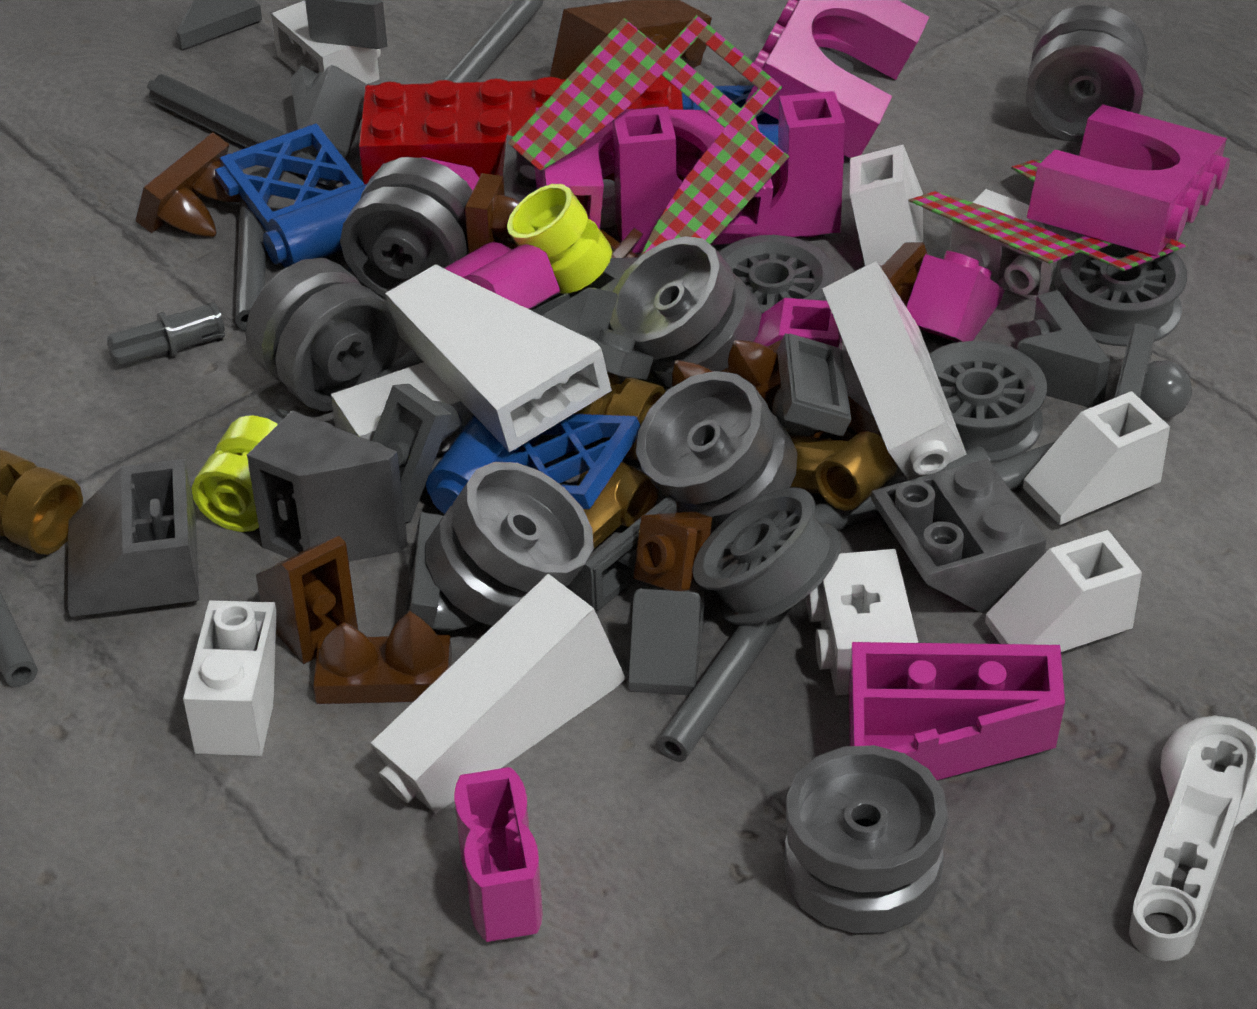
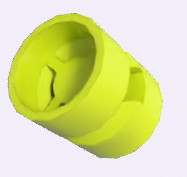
M550 184L537 189L527 195L515 207L507 223L508 232L518 246L524 244L533 245L547 253L560 288L559 293L568 294L588 286L604 272L610 263L612 256L610 243L597 225L588 219L584 207L571 189L564 184Z
M254 415L239 417L231 423L217 444L214 454L208 458L191 487L193 500L199 510L212 522L225 529L237 532L254 531L259 528L247 454L278 425L277 423L268 418Z

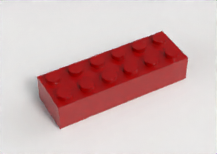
M660 75L627 109L668 107L669 110H683L682 92ZM544 77L530 81H507L496 78L485 82L454 83L449 80H439L429 84L384 82L379 85H366L359 143L363 183L367 184L383 164L401 157H426L472 167L479 178L482 173L496 175L506 136H514L536 113V108H540L566 79ZM614 173L606 176L603 179H609L614 181ZM677 175L681 181H684V177Z

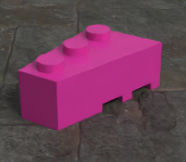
M852 642L848 685L850 746L875 745L905 753L928 768L936 780L1054 749L1057 745L1065 707L1060 645Z

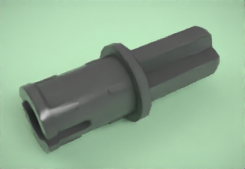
M211 302L192 310L168 316L164 312H160L157 314V321L110 334L107 337V346L112 360L117 364H125L168 351L170 357H174L177 355V350L201 342L224 338L225 328L216 303Z

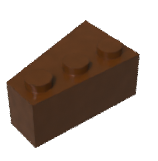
M625 0L563 9L550 77L561 80L567 79L623 18L664 51L696 15L709 26L712 17L681 0ZM697 38L680 58L694 69L701 65L707 45Z

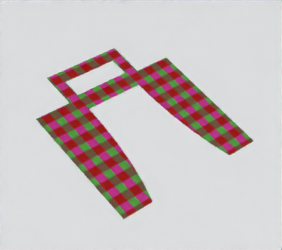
M697 15L664 51L623 18L508 142L525 159L542 171L587 142L616 119L660 75L683 92L721 124L725 130L706 150L686 176L654 227L642 254L664 241L684 236L703 238L711 244L789 158L785 152L750 124L782 86ZM697 38L758 88L742 108H739L680 58Z
M1034 159L1011 168L1034 182L1038 165L1042 161ZM937 191L908 200L1049 264L1081 252L1125 271L1188 246L1185 243L1171 239L1158 256L1140 251L1117 259L1098 251V249L1114 243L1090 236L1071 240L1016 217Z

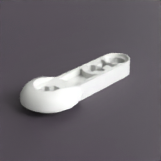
M1216 715L1196 718L1176 729L1162 750L1160 769L1170 806L1135 897L1129 927V936L1132 944L1142 954L1152 959L1171 961L1178 960L1189 954L1198 936L1235 826L1257 810V729L1236 718ZM1215 764L1226 766L1225 772L1213 770ZM1179 864L1192 867L1187 875L1183 891L1171 887L1173 873L1178 869ZM1152 913H1168L1176 917L1183 924L1184 929L1173 934L1159 933L1151 929L1146 924L1144 918Z

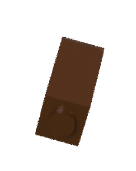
M340 536L314 545L256 574L260 602H275L276 634L303 665L317 658L319 638H326L334 628L343 622L358 629L347 546Z

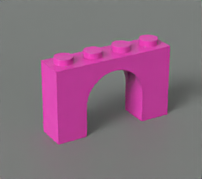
M788 0L754 62L782 86L762 111L779 120V96L835 91L845 120L844 155L849 158L862 155L879 126L892 96L834 64L824 55L819 47H827L844 52L896 80L917 45L929 16L899 0ZM755 85L753 86L746 102L758 90V88Z
M835 91L779 96L778 147L789 158L771 177L773 194L767 233H720L710 244L711 246L734 243L741 239L761 235L815 237L820 234L841 232L845 120ZM668 107L623 111L612 121L616 225L620 244L634 227L643 233V236L632 251L634 253L643 252L654 227L683 182L676 175V137Z
M1103 104L1087 119L1079 156L1055 149L1038 165L1027 218L1158 256L1171 239L1179 240L1186 222H1194L1200 205H1208L1214 189L1220 190L1222 188L1230 165V158L1223 157L1227 138Z
M669 110L676 137V174L686 178L706 150L725 130L721 124L704 110ZM755 117L750 124L759 131ZM612 122L587 142L544 170L540 171L534 166L537 189L550 184H564L571 189L586 210L588 219L593 221L599 230L604 190L603 178L614 173ZM771 178L721 233H767L773 194Z

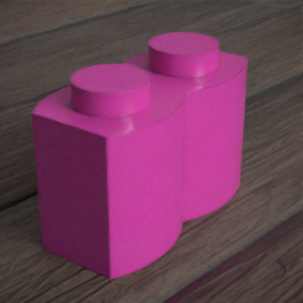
M491 242L444 268L529 310L560 292L547 253L533 245L524 244L512 250L503 244Z
M511 767L462 774L459 776L455 786L454 800L460 855L467 875L473 924L479 935L486 942L537 934L543 917L539 854L536 841L529 830L527 795L524 784Z

